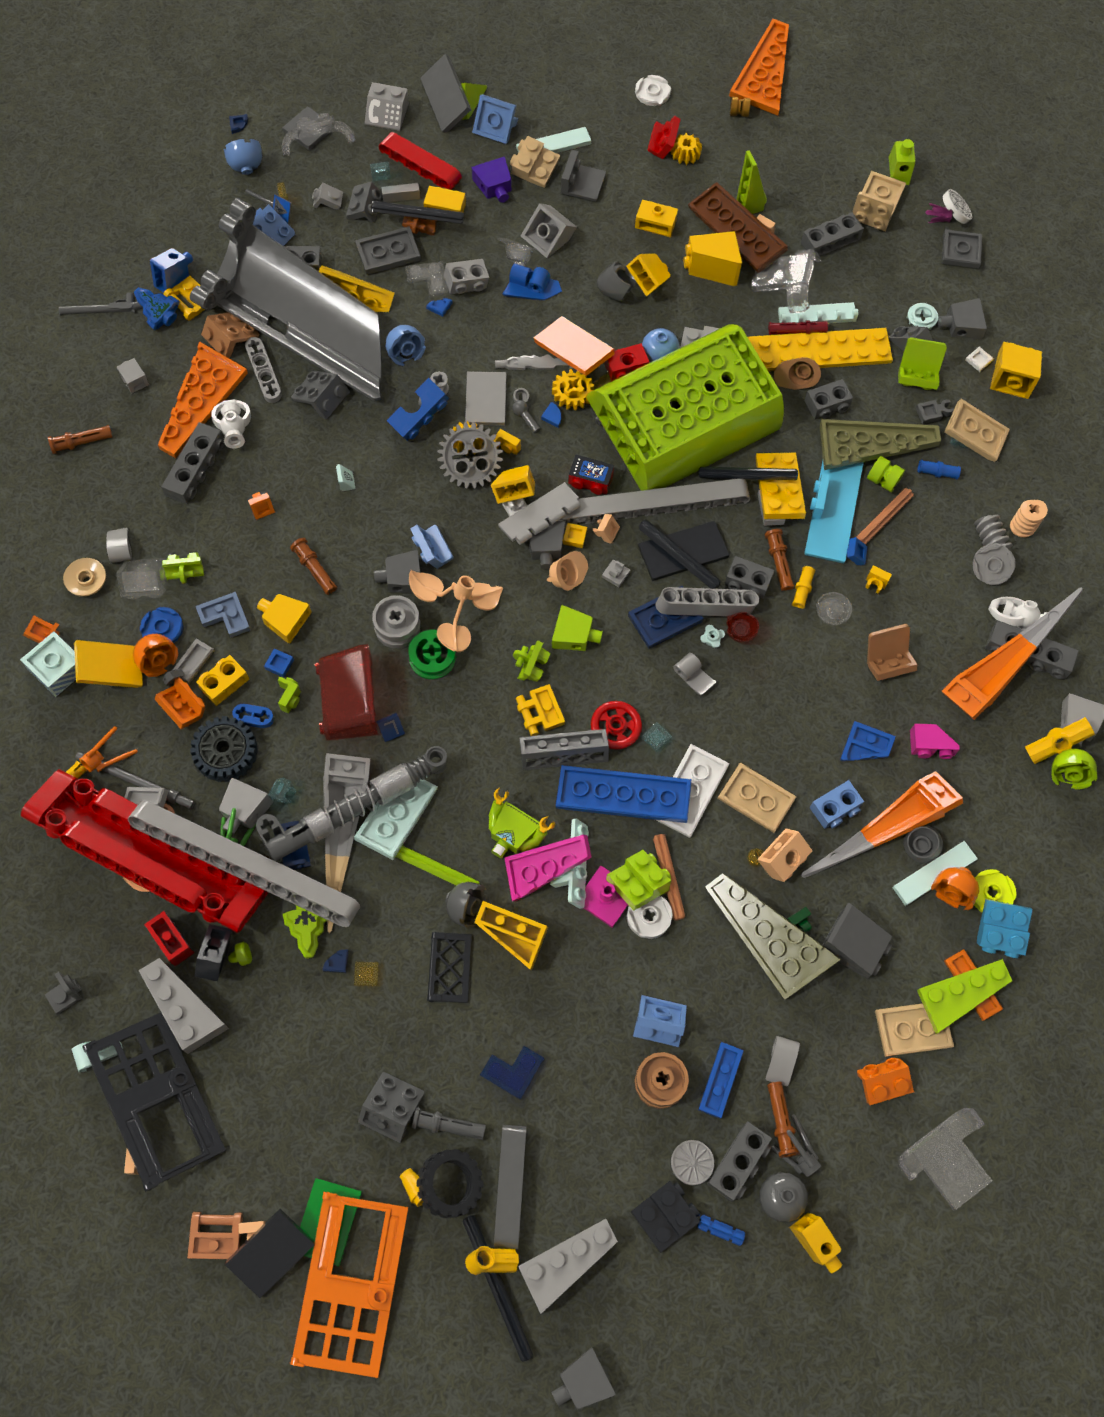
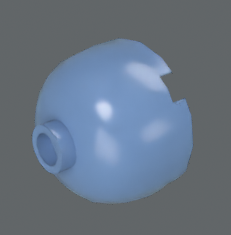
M239 139L226 145V149H224L225 158L233 170L246 175L251 174L260 165L262 160L261 144L254 139H250L251 143H245L244 139Z
M399 325L393 328L386 338L387 353L396 364L404 366L403 362L409 359L401 357L399 355L400 352L405 356L413 353L411 358L414 357V361L420 359L426 348L424 345L425 338L415 327Z
M664 328L650 331L642 342L649 363L680 348L675 334Z

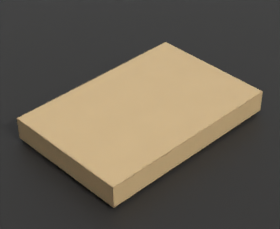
M960 399L955 406L945 433L986 459L995 462L999 457L1010 429L963 399Z
M740 763L717 799L774 833L796 799V796Z
M923 1004L875 1010L885 1057L954 1047L950 1027L947 1026L936 1034Z

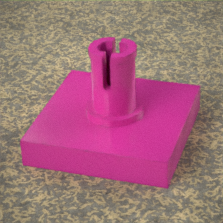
M600 866L585 887L584 909L613 928L628 904L616 892L615 887L606 880L607 874L610 871Z

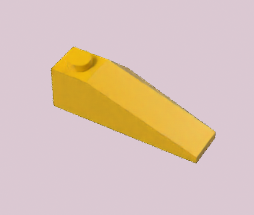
M325 266L320 267L319 272L373 311L389 312L394 292Z

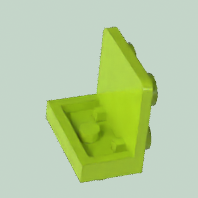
M909 338L899 367L898 383L904 386H918L926 390H937L939 386V371L947 349L946 344Z

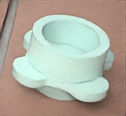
M707 625L704 635H701L700 640L702 643H706L713 648H718L721 638L725 636V632L715 629L713 625Z

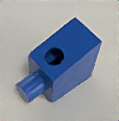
M169 249L152 258L150 265L154 287L164 293L166 289L173 288L189 276L188 265L193 262L191 254L189 252L181 254L175 249Z

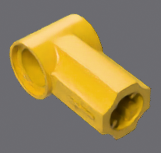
M481 1246L467 1256L465 1264L467 1270L474 1275L483 1272L514 1273L517 1271L519 1257L515 1249H491L487 1246ZM477 1256L482 1258L483 1265L478 1262Z

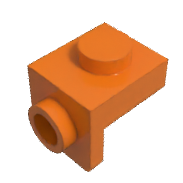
M33 616L23 636L40 643L53 631L59 635L60 632L56 630L59 624L55 623L52 625Z

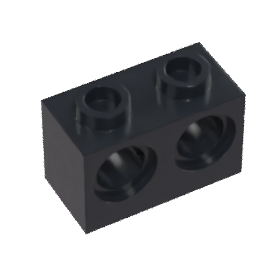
M209 924L197 957L195 977L218 981L229 950L231 929Z

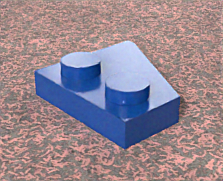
M854 721L840 760L854 761L887 758L896 736Z

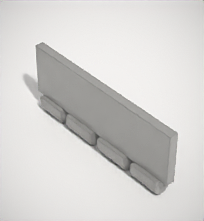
M564 482L500 522L498 526L512 542L516 540L521 545L532 538L531 532L537 535L548 528L547 520L550 524H554L566 516L563 510L570 514L581 507L578 501L579 497Z

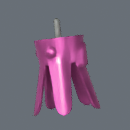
M929 203L930 206H933V210H927L926 214L939 217L932 218L931 222L928 223L950 222L953 216L952 209L949 210L946 207Z

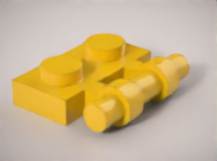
M550 684L530 691V700L526 701L523 695L516 697L517 709L519 713H522L525 720L524 726L526 730H529L531 736L539 734L537 726L541 724L545 731L565 725L564 717ZM535 708L538 716L533 718L530 709Z

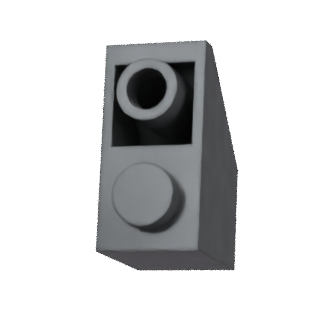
M899 326L888 337L890 341L903 351L909 338L933 341L928 327Z

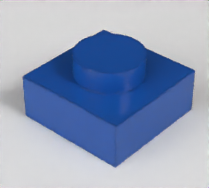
M857 537L849 539L847 557L856 565H865L867 546Z
M274 649L264 668L284 678L294 658Z

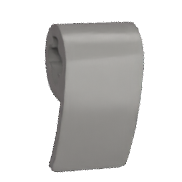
M128 528L108 531L106 544L110 563L132 560L131 546L128 541Z
M688 653L673 666L674 671L696 693L703 695L715 685L716 681L701 670L700 660L693 653Z
M776 1036L771 1053V1062L765 1078L767 1081L782 1082L783 1086L789 1085L799 1051V1042Z

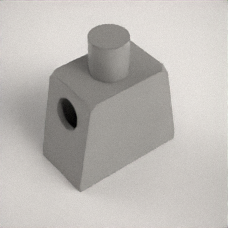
M1069 693L1062 702L1061 728L1086 717L1095 735L1085 739L1090 742L1098 733L1104 720V705ZM1083 741L1073 745L1072 747L1081 748Z
M232 778L219 807V811L227 818L222 829L227 832L233 808H236L232 835L235 834L239 825L249 829L253 828L258 818L264 815L274 801L267 793Z

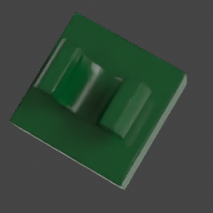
M804 907L787 919L805 933L812 929V926L807 921L811 915L807 907Z

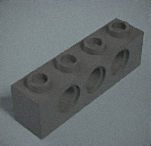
M200 422L197 424L161 486L166 497L185 504L195 497L199 482L202 483L205 480L207 468L214 464L215 454L218 450H222L224 446L221 430Z
M997 620L991 629L985 649L992 653L1024 630ZM1045 638L1025 664L1029 665L1034 671L1048 672L1053 678L1066 679L1073 670L1079 650Z

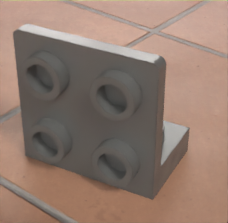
M571 150L561 178V194L596 202L606 176V171L581 165V160H578L579 151Z
M382 1072L362 1105L358 1123L401 1143L408 1122L420 1103L424 1091Z

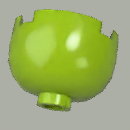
M1064 750L1052 762V780L1056 785H1059V781L1073 784L1071 788L1077 790L1088 788L1092 785L1093 780H1097L1096 761L1090 753L1084 750ZM1065 772V778L1071 782H1065L1061 773Z

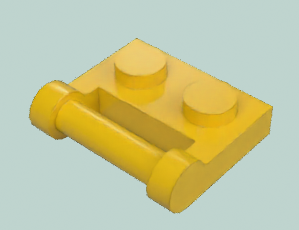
M191 276L175 287L166 289L163 293L166 297L173 296L180 301L178 308L184 313V317L188 321L205 310L190 300V293L193 288L198 285L200 286ZM180 293L194 308H189L177 295Z

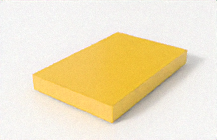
M76 640L74 643L76 683L133 688L142 687V672L138 669L133 659L135 646Z

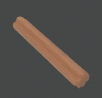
M905 488L857 538L866 545L914 496L912 490Z
M659 834L654 836L653 840L661 870L665 868L671 875V884L669 891L666 893L672 909L673 920L684 919L685 912L666 836Z

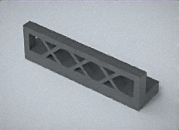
M606 729L519 737L522 770L608 762L609 745ZM595 752H603V755L594 756L592 754H594ZM580 754L579 757H571L572 755ZM555 756H558V757H559L558 759H554V760L549 759V758L555 757ZM526 759H538L534 762H526Z

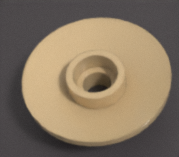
M78 559L72 562L65 570L63 576L64 584L68 591L74 595H92L98 592L106 581L105 568L95 559ZM86 577L90 578L87 582H83Z

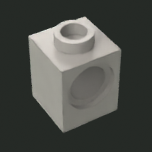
M135 358L117 366V370L131 394L149 385L144 372Z

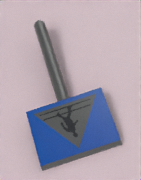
M248 189L245 190L246 193L273 206V209L289 225L292 202L274 194L273 203Z

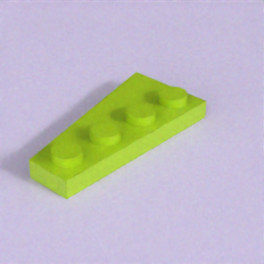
M1002 959L920 988L917 992L937 1034L1009 984L1012 979Z

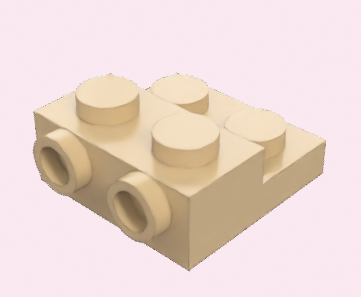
M527 136L525 140L522 139L519 143L518 155L514 154L511 158V174L545 188L560 160V155L544 148V143Z

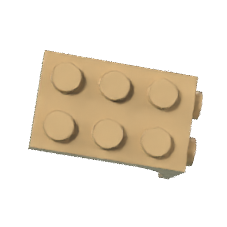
M871 171L862 192L858 193L853 214L860 223L886 231L906 183Z

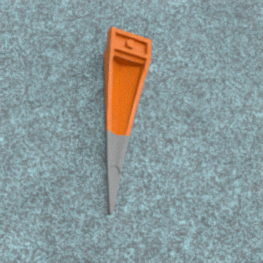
M1078 588L1024 631L957 675L942 690V693L975 720L988 706L992 705L1080 596L1083 588Z
M935 771L918 780L873 821L833 852L804 871L801 876L805 878L904 835L915 828L945 816L946 812L963 804V797Z

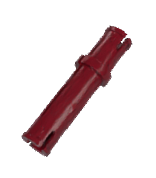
M805 320V322H770L768 330L769 335L827 333L828 322H810V320Z

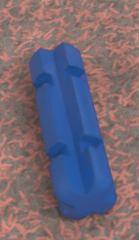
M705 1215L700 1217L698 1229L705 1232L709 1230L710 1234L726 1241L730 1239L732 1243L738 1246L743 1244L745 1239L744 1231L737 1228L733 1230L732 1226L717 1220L713 1222L710 1217Z

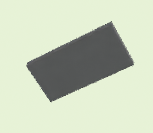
M444 54L420 78L441 131L446 133L471 111V107L450 57Z

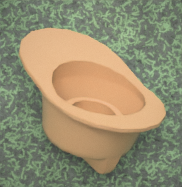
M573 551L553 562L549 569L550 577L547 578V581L566 591L572 590L583 582L587 573L588 562L581 552Z

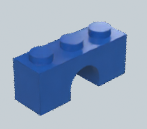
M429 377L415 391L421 398L420 409L415 413H408L400 406L387 420L406 441L414 439L418 435L419 429L423 425L429 424L433 419V415L447 405L449 398Z

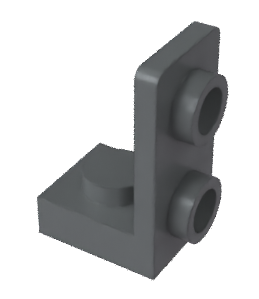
M58 971L55 973V976L60 985L45 994L56 1014H60L82 999L79 994L82 989L75 979L72 980L68 974L65 976Z

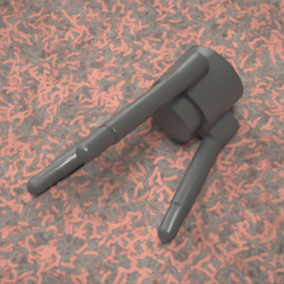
M793 1114L792 1119L808 1151L805 1152L791 1130H787L788 1136L801 1155L796 1159L798 1164L790 1157L782 1159L790 1164L798 1174L803 1172L808 1177L817 1171L821 1164L796 1115ZM772 1146V1150L778 1154L780 1150L776 1146Z

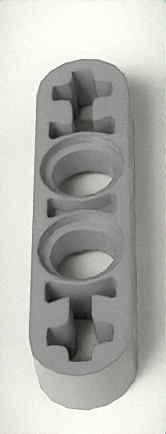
M252 337L245 343L247 354L265 400L269 403H276L282 396L279 384L261 339ZM253 344H255L258 349V353L256 354L252 347ZM261 359L266 361L265 364L262 366H257L255 364L258 360ZM265 375H270L272 377L269 381L266 382L261 380V378ZM272 386L275 393L274 396H271L268 387Z

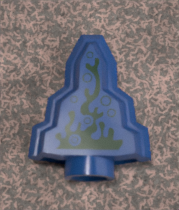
M139 287L134 291L137 302L143 307V314L148 319L147 324L154 331L164 324L170 326L176 320L177 314L175 311L180 303L179 300L173 296L166 297L161 293L153 294L150 290Z

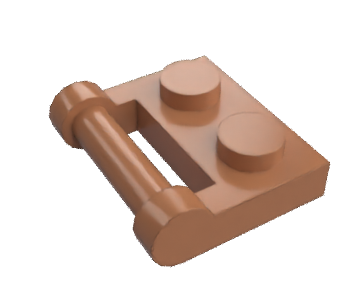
M193 1212L187 1258L228 1259L240 1248L241 1234H239V1223L243 1221V1213H234V1215H202L201 1212ZM201 1225H233L232 1233L199 1232Z

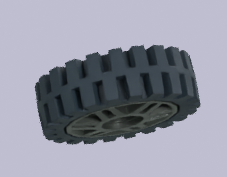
M222 716V719L218 717L213 718V722H210V720L206 721V726L203 727L201 725L198 728L199 732H195L193 735L194 740H191L192 748H190V753L197 769L208 779H214L216 782H230L232 778L237 780L240 775L244 776L247 774L246 771L253 767L252 764L253 762L255 763L256 754H258L257 742L250 728L243 721H238L234 717L229 719L227 716ZM223 746H229L226 752H219Z

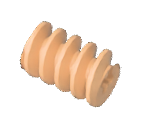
M1027 500L1023 502L1010 522L1011 531L1023 538L1033 535L1047 515L1048 509L1046 504L1041 500Z

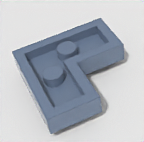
M236 592L196 606L203 627L224 620L230 637L250 631Z

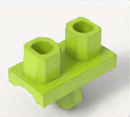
M197 552L189 553L187 558L180 559L177 555H168L167 560H162L167 580L180 578L181 583L186 584L188 577L204 576L201 557H199Z
M536 641V644L532 645L530 649L523 646L521 651H514L513 657L517 660L515 665L517 667L522 666L517 679L523 681L529 679L537 682L541 678L543 670L534 666L535 662L537 661L544 665L550 656V653L542 648V642Z

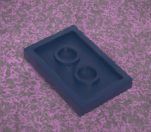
M658 598L628 612V617L648 649L702 623L704 619L702 615L662 614L656 609Z

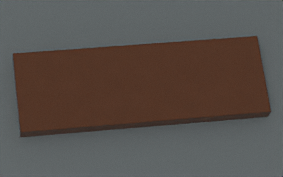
M717 182L688 204L691 211L713 232L735 231L740 257L758 273L788 251V246Z

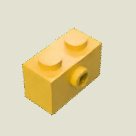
M642 200L636 215L635 228L671 237L677 220L678 209Z

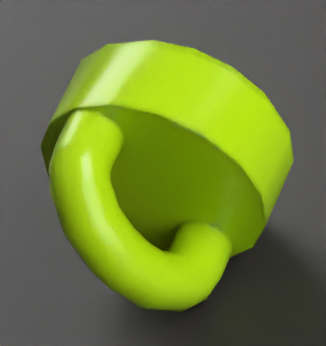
M243 941L235 945V951L228 957L229 962H239L241 966L251 963L252 955L250 947L246 942Z

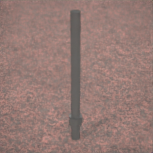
M77 752L75 759L79 760L85 753ZM112 765L102 769L106 773L139 787L163 788ZM168 790L167 802L174 805L178 803L189 809L194 807L195 801L182 796L176 790Z

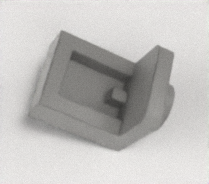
M322 183L313 192V207L317 208L322 203L333 209H339L341 207L343 191Z

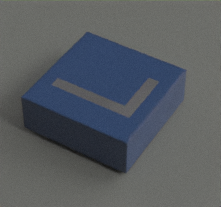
M397 713L376 721L385 742L405 734Z

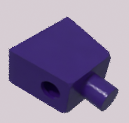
M505 157L472 167V179L487 199L496 196L501 203L508 200L509 195L507 192L511 191V177Z

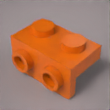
M180 677L175 679L174 686L155 696V701L180 729L197 722L203 717L205 710L203 700L197 697L190 686Z
M889 1058L884 1063L866 1065L863 1069L857 1070L869 1105L914 1092L909 1066L900 1058Z

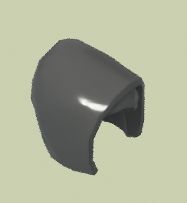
M618 261L609 265L598 276L597 286L605 296L620 302L624 300L625 294L629 293L636 283L628 268Z

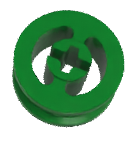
M437 630L420 632L410 642L408 650L409 662L412 670L418 676L425 679H439L447 675L454 667L455 651L448 649L438 640ZM440 646L447 651V657L442 662ZM422 647L424 663L417 657L418 651Z

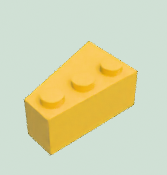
M483 901L474 923L532 971L548 927Z

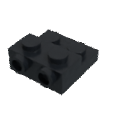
M671 1181L667 1182L631 1211L660 1253L700 1222L697 1218L700 1215L699 1211L692 1203L688 1205L682 1198L685 1193L677 1182L674 1184Z

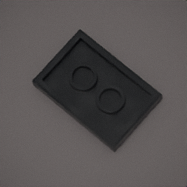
M279 1209L225 1261V1266L261 1298L315 1245V1242L284 1211Z

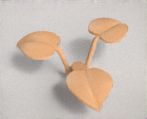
M412 570L409 573L410 588L414 595L423 601L434 602L437 596L443 597L454 590V596L460 600L453 625L450 623L441 624L437 630V637L445 647L452 651L462 652L466 650L471 642V634L465 626H457L464 601L466 599L472 600L474 606L481 610H493L499 602L503 587H491L489 584L475 583L471 577L461 576L457 584L453 582L449 588L443 591V583L436 576Z

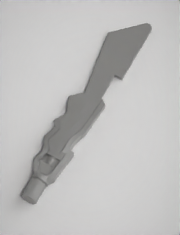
M549 354L542 357L523 355L521 357L512 356L506 360H495V368H506L508 370H525V368L554 369L556 366L568 365L559 358H552Z

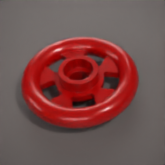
M609 701L599 706L592 715L591 730H600L599 721H606L607 736L609 733L617 736L616 741L608 739L610 749L627 748L635 743L641 734L642 721L640 715L628 703ZM615 709L617 715L609 717L607 711ZM626 713L632 718L629 722H626L625 718L622 717ZM618 723L620 727L615 729L612 724ZM627 728L632 731L629 737L623 735Z

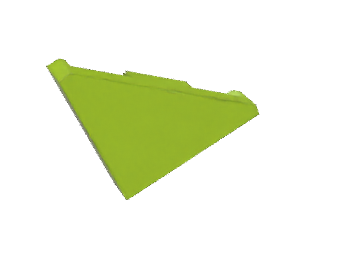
M461 83L471 107V111L462 120L470 118L479 103L480 95L486 91L487 85Z

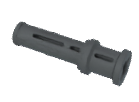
M416 1107L412 1129L419 1127L431 1130L432 1133L442 1131L483 1140L486 1125L442 1116V1113L438 1111L431 1113Z

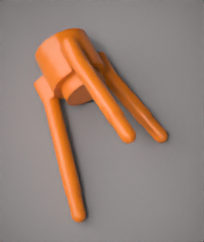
M113 727L79 760L89 772H92L94 769L100 772L105 767L136 754L138 750H132L102 763L101 761L104 758L98 750L117 730V727Z

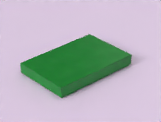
M315 1178L300 1228L315 1242L323 1202V1192L360 1199L362 1191ZM349 1205L344 1207L334 1265L336 1266L341 1264L358 1207ZM314 1246L304 1256L312 1258Z

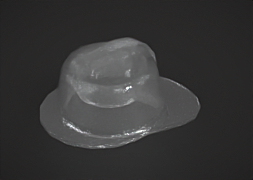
M498 238V240L506 244V257L512 264L525 266L531 260L534 249L537 250L507 238Z

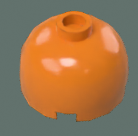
M161 634L144 636L137 642L133 650L134 663L148 677H157L167 672L164 668L169 664L174 665L178 657V648L169 638Z
M964 867L944 869L937 875L931 886L932 890L935 888L937 891L935 894L937 898L957 909L959 905L966 906L964 910L972 909L979 894V885L970 870Z

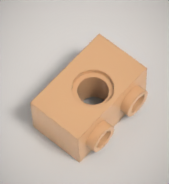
M785 829L757 860L769 876L785 882L793 875L798 866L806 861L807 856L813 850L798 831Z

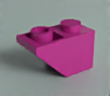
M914 724L910 730L911 755H918L919 758H929L939 750V757L941 759H950L960 750L959 745L936 724Z

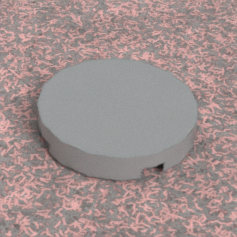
M997 543L981 547L976 552L972 561L976 577L989 585H997L1007 581L1015 570V558L1011 550L1005 545Z

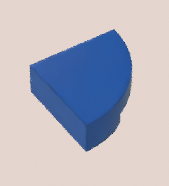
M448 298L437 301L433 300L427 304L426 309L443 317L453 301Z
M551 402L542 414L541 419L559 428L561 412L557 405Z

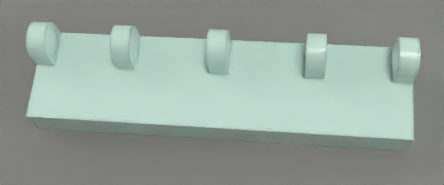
M854 302L779 307L778 315L780 323L805 322V320H810V322L827 321L828 323L856 322L858 309H855Z

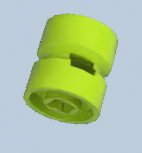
M880 456L870 470L867 479L875 484L881 483L882 488L892 493L894 487L904 475L905 470L898 465L891 466V461Z

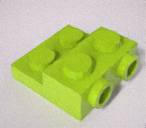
M641 850L627 858L625 865L607 874L606 880L615 887L616 892L635 911L669 891L671 875L667 869L661 870L652 853L647 854L644 850Z

